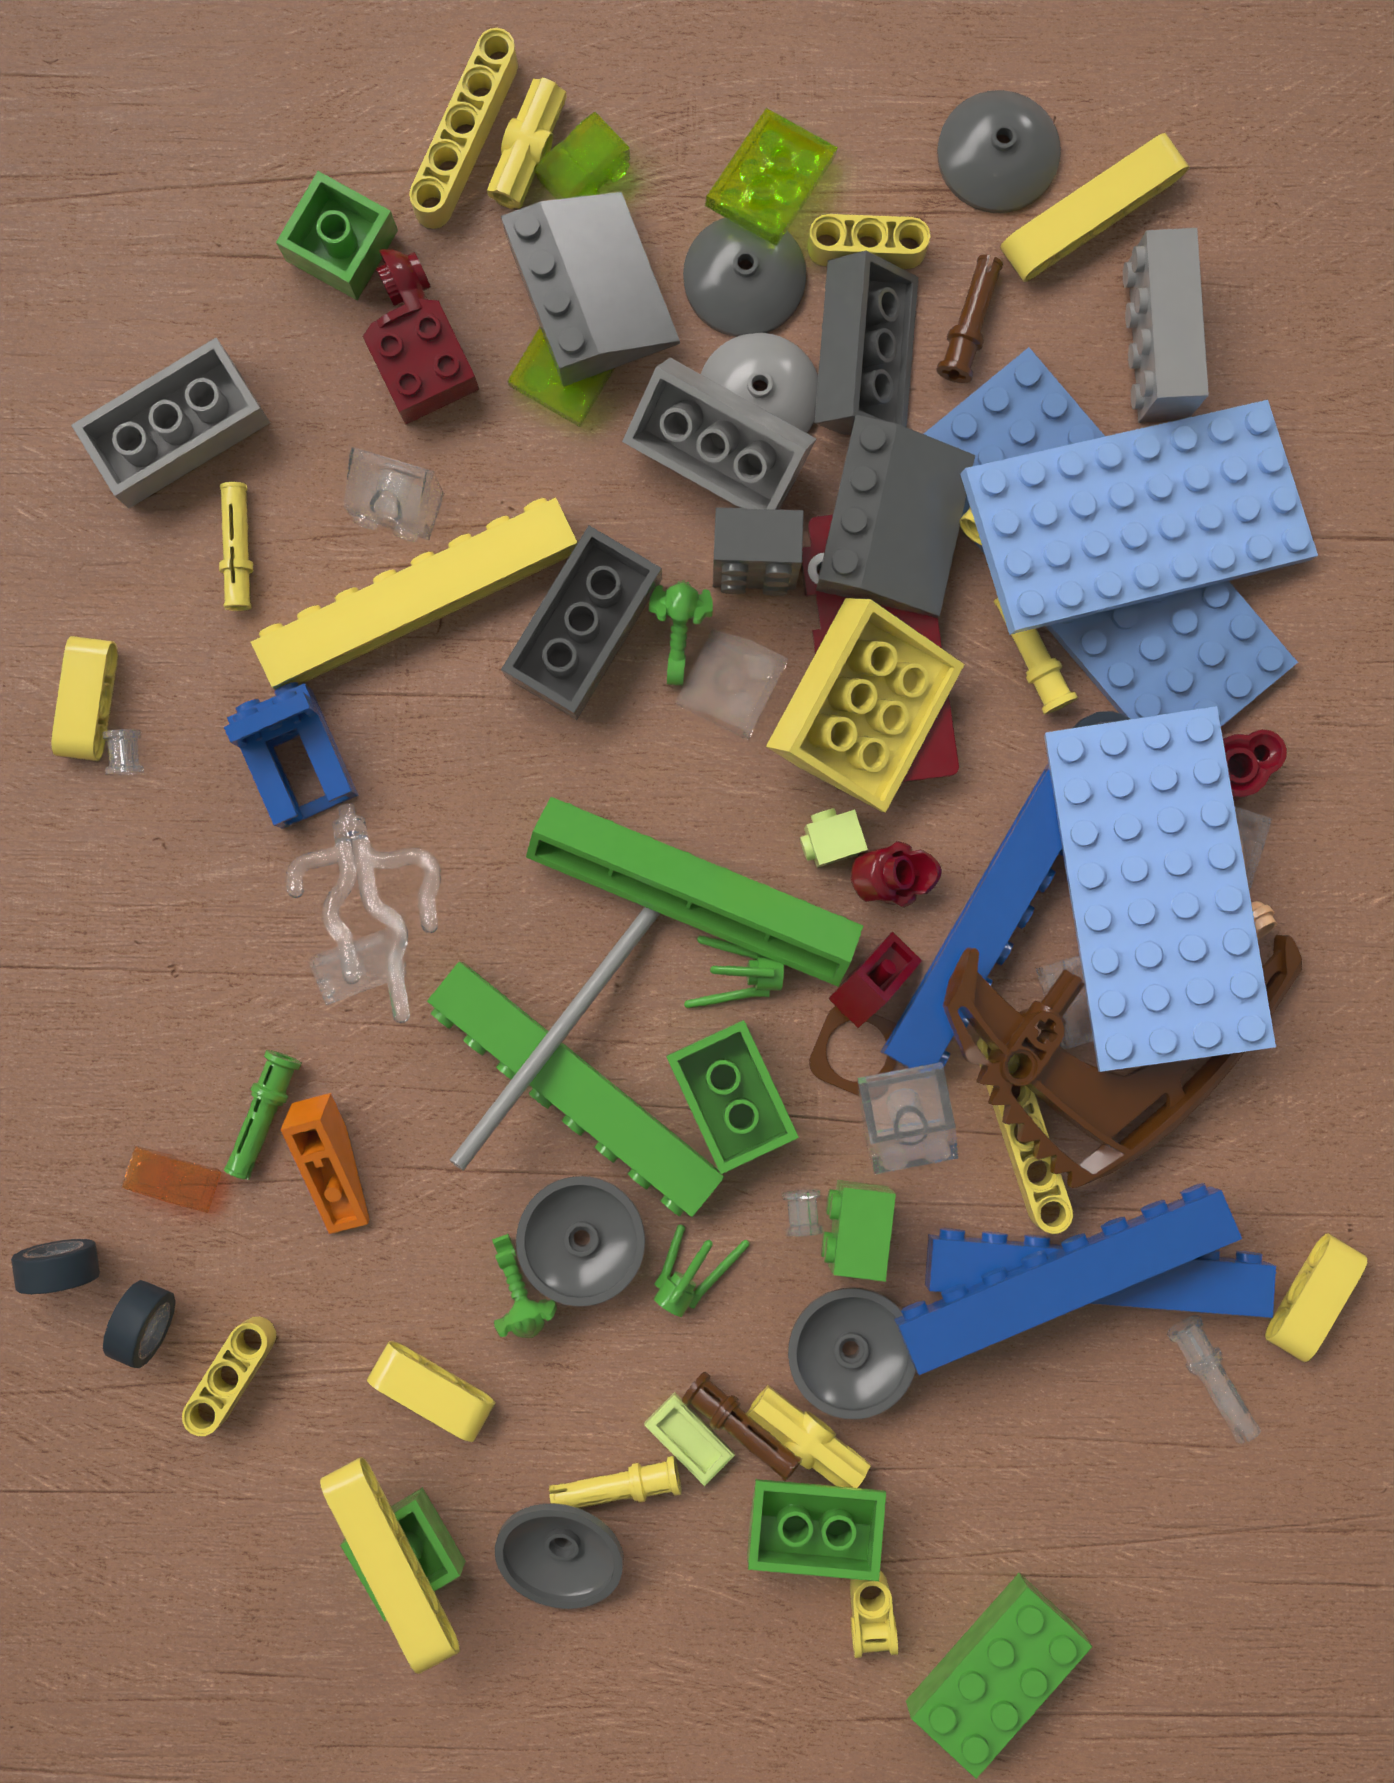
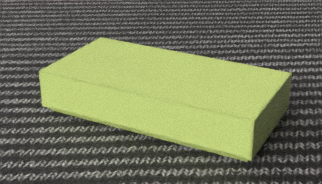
M675 1392L644 1423L649 1431L704 1486L735 1456L734 1451L689 1406H685L682 1403V1399Z

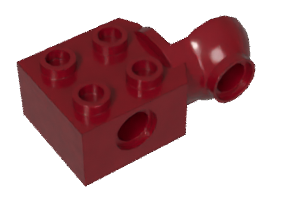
M380 249L379 252L385 265L376 268L393 305L395 306L402 302L404 305L372 322L362 337L406 425L478 391L479 386L439 300H428L424 291L431 288L415 252L405 255L393 249Z

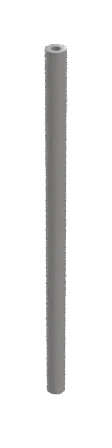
M646 907L642 909L450 1159L451 1163L464 1171L661 913Z

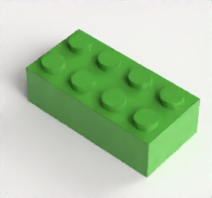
M1018 1573L907 1698L906 1704L910 1717L977 1779L1089 1652L1092 1645L1084 1632L1023 1575Z

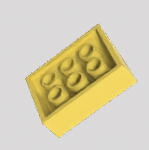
M845 598L766 747L797 767L886 813L965 664L871 599Z

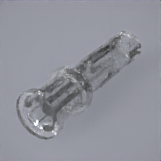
M1199 1315L1181 1320L1168 1330L1167 1336L1170 1341L1177 1343L1185 1356L1187 1370L1193 1375L1199 1376L1233 1433L1238 1444L1244 1443V1435L1248 1442L1253 1440L1261 1433V1428L1254 1420L1221 1364L1223 1360L1222 1352L1219 1347L1213 1346L1202 1328L1204 1321Z

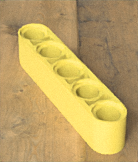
M488 29L478 39L412 183L409 193L410 201L416 218L426 228H440L450 219L517 73L518 62L514 40L510 33L504 29ZM495 52L506 53V56L502 59L494 60L489 58ZM479 88L490 90L485 96L478 97L473 95V92ZM468 124L473 126V129L468 133L460 134L455 132L461 125ZM445 161L457 163L453 169L448 171L438 169ZM428 198L440 199V202L432 208L421 206Z
M1162 133L1016 230L1001 244L1000 249L1023 282L1029 281L1170 187L1188 171L1190 166L1167 134Z
M980 1037L976 1045L988 1059V1045ZM1017 1054L1013 1055L1008 1062L1010 1074L1016 1072L1019 1067ZM986 1085L990 1096L993 1085ZM1020 1086L1021 1091L1017 1101L1049 1138L1035 1093L1027 1086ZM993 1105L1032 1223L1051 1234L1067 1230L1072 1223L1073 1210L1061 1173L1053 1174L1050 1172L1051 1156L1040 1159L1045 1163L1047 1169L1044 1179L1036 1183L1030 1182L1027 1176L1028 1167L1034 1161H1038V1159L1033 1157L1034 1141L1018 1142L1014 1136L1016 1124L1008 1125L1002 1122L1005 1105ZM1048 1202H1057L1060 1208L1059 1217L1052 1223H1044L1040 1214L1042 1207Z
M360 1457L322 1477L320 1483L324 1497L414 1672L420 1674L458 1654L460 1648L456 1634L368 1462L363 1457Z

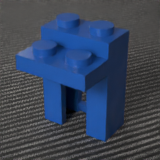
M292 682L279 687L274 691L276 696L260 702L259 699H254L236 707L237 713L227 717L229 725L224 726L230 743L239 747L242 751L273 825L281 829L359 796L313 690L305 683L298 685V682ZM300 736L325 793L324 796L302 806H299L274 747Z

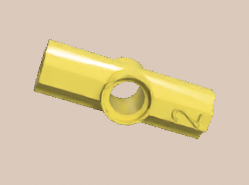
M543 77L541 79L533 78L517 119L512 118L505 130L501 145L502 155L487 189L488 196L502 206L510 209H521L537 169L541 170L548 159L553 142L552 132L567 98L566 91L561 89L556 82Z
M769 1385L759 1393L746 1413L795 1455L801 1457L800 1465L809 1470L811 1468L815 1469L835 1486L858 1488L871 1467L864 1457L862 1458L851 1447L836 1438V1433L826 1423L809 1411L802 1412Z

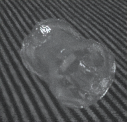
M121 729L102 732L103 739L107 741L109 766L105 768V775L125 776L144 773V766L139 764L138 739L142 738L141 730Z
M801 1189L782 1193L783 1200L787 1201L789 1227L785 1229L786 1236L799 1237L824 1233L823 1226L818 1222L817 1198L821 1196L819 1189Z

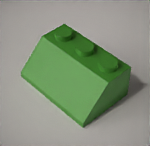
M755 1479L747 1548L748 1570L879 1581L886 1491Z

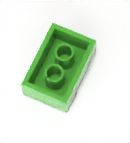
M744 1020L666 1056L720 1174L799 1138Z

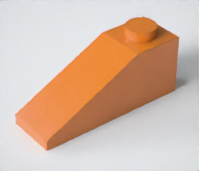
M328 1093L292 1103L281 1127V1132L328 1233L332 1234L367 1225L370 1218L347 1127L332 1094Z

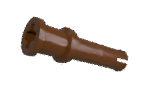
M980 255L977 258V265L958 325L953 326L948 331L947 340L949 346L944 360L938 363L936 371L941 377L949 381L969 383L973 378L974 374L971 366L976 351L982 349L984 344L981 333L982 325L1000 271L1003 268V262L997 257H994L989 272H986V268L991 255Z
M703 1372L686 1391L682 1398V1403L685 1406L692 1405L710 1420L709 1426L714 1430L720 1431L724 1429L786 1482L800 1465L802 1458L795 1455L771 1435L769 1431L739 1408L741 1404L738 1402L739 1399L735 1395L728 1396L710 1381L711 1376L707 1372Z

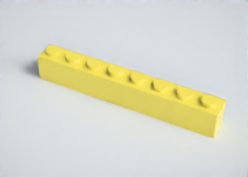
M546 498L535 500L524 507V513L511 519L508 516L497 518L487 524V530L473 537L471 534L461 535L449 542V548L435 555L433 552L423 553L415 557L410 562L412 566L399 572H396V570L385 571L377 575L373 579L374 584L361 590H358L356 587L347 589L335 597L336 602L323 608L316 605L297 614L298 620L285 626L278 623L266 627L259 632L260 638L251 641V644L272 688L276 690L292 682H298V685L307 682L570 557L578 542L557 499L554 498L547 501Z

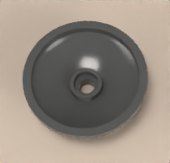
M1006 90L982 92L960 103L946 119L937 146L939 169L948 188L967 205L990 213L1017 211L1039 199L1051 185L1058 170L1061 155L1059 135L1048 113L1032 99ZM1005 135L1009 138L1010 142L1002 144L996 137Z
M753 214L731 215L713 222L694 239L684 262V289L694 312L714 330L735 337L753 333H769L783 325L798 308L805 290L806 264L796 240L785 228L775 221ZM742 260H748L753 264V267L749 270H743L738 266V263Z
M591 1176L566 1177L540 1190L524 1209L516 1234L517 1255L527 1279L546 1297L570 1306L596 1305L619 1294L636 1275L645 1249L644 1226L634 1203L615 1185ZM579 1230L587 1231L590 1235L589 1243L585 1245L578 1244L574 1238L575 1233Z
M840 1288L816 1298L802 1311L791 1331L788 1344V1360L795 1384L802 1395L813 1406L834 1417L864 1419L886 1411L901 1399L912 1382L915 1368L894 1320L903 1316L896 1304L885 1296L868 1289ZM848 1341H854L858 1344V1350L853 1355H846L842 1351L843 1345Z
M550 1503L524 1508L505 1521L495 1543L496 1564L507 1583L524 1597L545 1606L574 1609L596 1604L608 1597L615 1590L621 1579L624 1555L616 1535L600 1519L574 1506Z

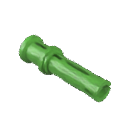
M266 1050L264 1054L267 1061L258 1083L252 1084L250 1090L252 1091L253 1100L235 1142L232 1154L224 1168L227 1174L243 1180L250 1179L278 1106H283V1103H286L288 1099L286 1090L294 1070H299L302 1062L291 1056L273 1050Z

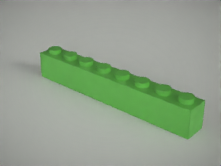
M550 797L532 832L526 858L837 987H839L851 963L863 929V925L853 922L844 916L824 910L805 900L795 898L766 884L749 879L727 868L696 857L689 852L674 848L650 836L640 834L611 820L604 819L553 797Z
M459 961L427 1000L434 1007L430 1014L449 1029L454 1024L467 1034L463 1041L482 1056L488 1051L500 1061L496 1068L510 1080H512L549 1032L464 962ZM564 1043L559 1045L530 1083L533 1089L529 1092V1095L547 1109L553 1104L566 1114L562 1119L564 1124L580 1136L585 1131L599 1141L595 1148L613 1163L620 1158L631 1167L627 1174L644 1189L647 1190L653 1185L663 1193L664 1197L660 1201L679 1217L684 1211L693 1217L724 1178V1173L720 1174L714 1165Z

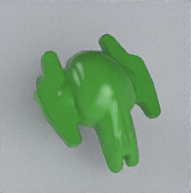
M684 580L670 586L666 592L663 591L662 585L656 586L649 602L648 611L655 613L658 620L665 621L666 615L672 618L673 625H671V649L667 669L668 685L683 686L686 660V655L684 654L687 643L685 640H687L686 632L688 627L686 623L688 619L694 617L693 623L700 624L705 617H712L713 600L710 591L704 589L700 595L689 582Z
M509 1234L492 1239L498 1253L495 1255L501 1270L503 1269L505 1277H507L506 1282L509 1284V1291L512 1292L511 1298L515 1302L508 1313L502 1318L494 1320V1327L500 1337H505L508 1332L512 1331L517 1337L533 1338L543 1329L544 1319L549 1321L553 1318L557 1310V1303L547 1299L536 1302L527 1297L528 1292L524 1288L525 1282L522 1281L523 1276L519 1273L517 1254Z

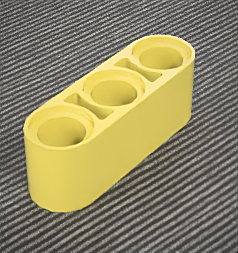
M821 215L811 224L807 246L808 255L818 265L827 266L828 260L866 250L902 269H911L920 265L925 257L930 240V230L925 222L914 217ZM821 235H830L836 239L837 243L832 246H825L819 243L817 238ZM869 236L874 238L878 245L871 248L864 247L858 239ZM912 238L917 241L919 247L916 249L905 248L900 243V240Z
M70 636L67 640L51 740L52 751L55 756L99 761L102 757L117 667L118 653L114 641Z
M1331 1234L1322 1236L1313 1247L1273 1315L1265 1333L1266 1340L1302 1362L1309 1361L1319 1350L1361 1278L1367 1265V1257Z
M252 1317L238 1325L231 1332L184 1407L182 1422L185 1429L191 1434L207 1436L228 1419L275 1343L276 1330L268 1319ZM246 1329H253L260 1334L262 1339L260 1349H253L245 1343L244 1332ZM223 1366L232 1367L237 1372V1385H229L223 1381L221 1377ZM199 1403H206L213 1408L215 1412L214 1422L205 1421L200 1417L198 1413Z
M394 1341L387 1343L367 1378L368 1383L381 1393L451 1434L469 1442L475 1440L495 1405V1401L483 1391L406 1346Z

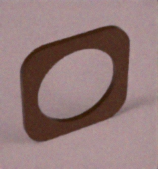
M834 1006L825 1019L810 1055V1070L816 1078L862 1098H876L886 1089L897 1061L887 1056L882 1069L875 1076L865 1081H849L836 1074L827 1059V1042L832 1032L838 1026L850 1020ZM876 1014L866 1021L879 1029L885 1041L888 1040L896 1026L895 1022Z

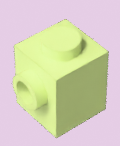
M835 808L812 815L813 823L805 826L806 835L800 837L806 860L814 859L817 868L859 855L868 850L855 809L837 815Z

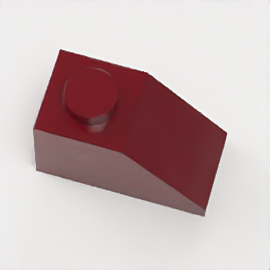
M892 931L855 968L828 999L859 1028L889 1001L922 960Z

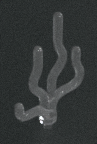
M342 804L338 807L339 818L332 823L335 847L305 853L291 862L286 872L287 892L292 898H300L304 894L303 875L306 871L338 863L339 879L323 903L322 919L326 931L338 944L344 981L348 984H355L360 979L356 946L351 931L340 920L339 909L354 887L357 871L360 896L365 909L375 919L386 924L391 931V940L385 953V971L393 1018L397 1023H405L410 1018V1011L403 975L402 958L408 945V929L404 918L394 909L380 901L377 894L373 867L377 869H394L407 865H418L423 869L424 879L418 893V909L421 926L426 933H433L438 929L435 897L441 884V869L437 859L428 851L420 848H405L392 852L376 851L368 840L365 818L356 815L354 804Z

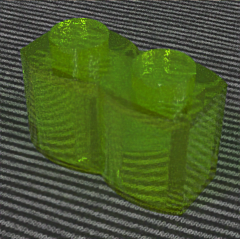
M593 112L578 124L564 141L555 146L535 167L537 179L556 199L600 194L598 189L609 180L613 183L618 181L627 172L630 166L628 163L630 160V148L596 112Z

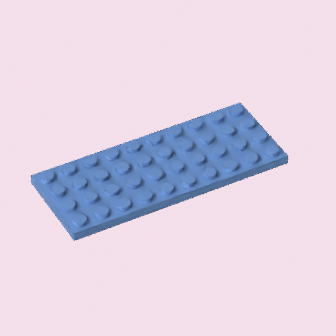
M1029 347L924 433V435L974 454L973 466L1105 437ZM967 495L962 516L970 509ZM975 542V544L984 553L982 545ZM1229 581L1046 626L1120 714L1128 716L1130 719L1217 706L1220 726H1223L1298 663Z

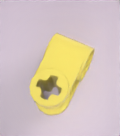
M880 1571L879 1581L851 1579V1633L854 1657L861 1658L863 1653L889 1651L891 1655H898L896 1622L893 1614L892 1596L886 1576ZM869 1586H877L881 1589L879 1596L871 1600L862 1598L860 1594L863 1589Z

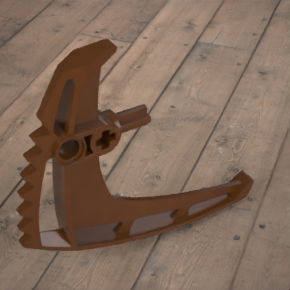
M1289 935L1275 936L1273 955L1262 966L1271 1016L1302 971V957L1294 939ZM971 947L966 948L962 953L948 981L943 1003L945 1014L964 1059L967 1062L982 1065L976 1082L982 1085H993L988 1103L991 1105H1005L1002 1122L1008 1125L1019 1124L1017 1140L1020 1142L1034 1141L1033 1157L1038 1160L1051 1156L1050 1172L1053 1174L1067 1172V1184L1071 1188H1078L1114 1173L1150 1150L1175 1130L1206 1100L1245 1053L1211 1056L1183 1087L1181 1086V1077L1201 1058L1146 1065L1125 1076L1107 1071L1098 1072V1068L1079 1060L1060 1046L1064 1037V1026L1067 1023L1063 1016L1085 985L1080 977L1064 969L1042 1002L1035 1000L1029 1008L1018 1012L978 973L979 951ZM959 1009L979 1036L990 1047L991 1052L988 1059L967 1031L958 1013ZM1037 1023H1038L1037 1027L1041 1030L1040 1035H1039V1031L1035 1028V1026H1036ZM1017 1054L1019 1067L1016 1072L1010 1074L1008 1062L1013 1055ZM1012 1086H1027L1068 1122L1102 1145L1080 1164H1077L1064 1154L1037 1126L1011 1093ZM1163 1094H1166L1167 1102L1118 1143L1111 1139Z

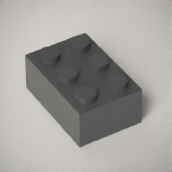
M716 507L712 587H720L721 592L725 594L746 593V588L763 589L762 593L769 596L787 595L788 590H795L802 564L803 511Z

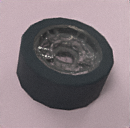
M68 1239L36 1245L19 1251L11 1259L15 1289L21 1294H47L76 1288L92 1282L100 1274L96 1242L90 1239Z
M143 1280L132 1284L116 1305L108 1322L103 1339L105 1356L137 1369L147 1364L162 1344L170 1327L176 1304L174 1293Z

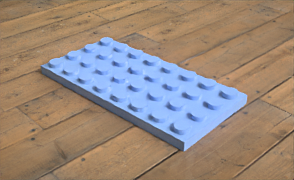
M1268 400L965 468L960 474L1009 635L1307 562L1318 556Z
M1217 706L1046 732L1044 739L1098 1072L1275 1048V1037Z

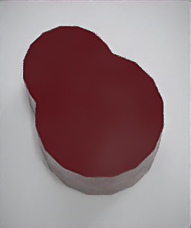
M1261 729L1248 735L1234 734L1223 738L1233 801L1257 793L1266 785L1270 775L1283 766L1286 760L1287 748L1284 740L1277 733Z

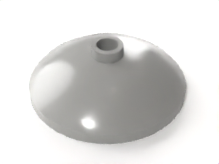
M753 333L735 337L715 350L701 371V375L805 433L809 432L815 422L818 374L809 357L797 345L783 337L768 333ZM757 380H762L768 387L764 391H756L752 384Z

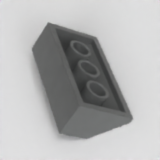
M866 250L828 260L814 423L843 435H851L856 415L907 427L919 277Z

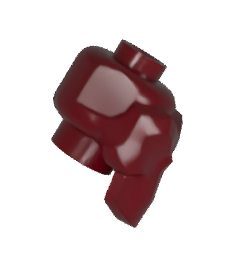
M896 841L889 847L860 853L852 866L851 883L857 895L864 902L884 901L887 904L899 905L905 908L916 901L917 894H928L937 885L941 878L942 869L938 861L931 854L921 849L913 851L909 844Z

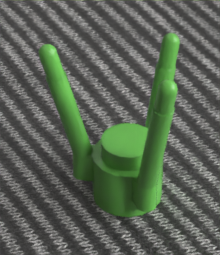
M701 935L697 938L700 944L756 959L748 960L747 967L712 966L710 968L712 974L747 976V985H755V987L686 1000L684 1003L686 1008L750 997H769L770 990H782L784 964L730 942Z
M678 1225L662 1272L654 1284L659 1288L654 1301L663 1309L678 1317H682L688 1307L695 1309L701 1297L749 1247L750 1243L748 1240H743L695 1289L696 1283L692 1279L704 1262L713 1243L711 1240H706L685 1274L683 1275L675 1271L671 1277L670 1275L685 1231L683 1225Z

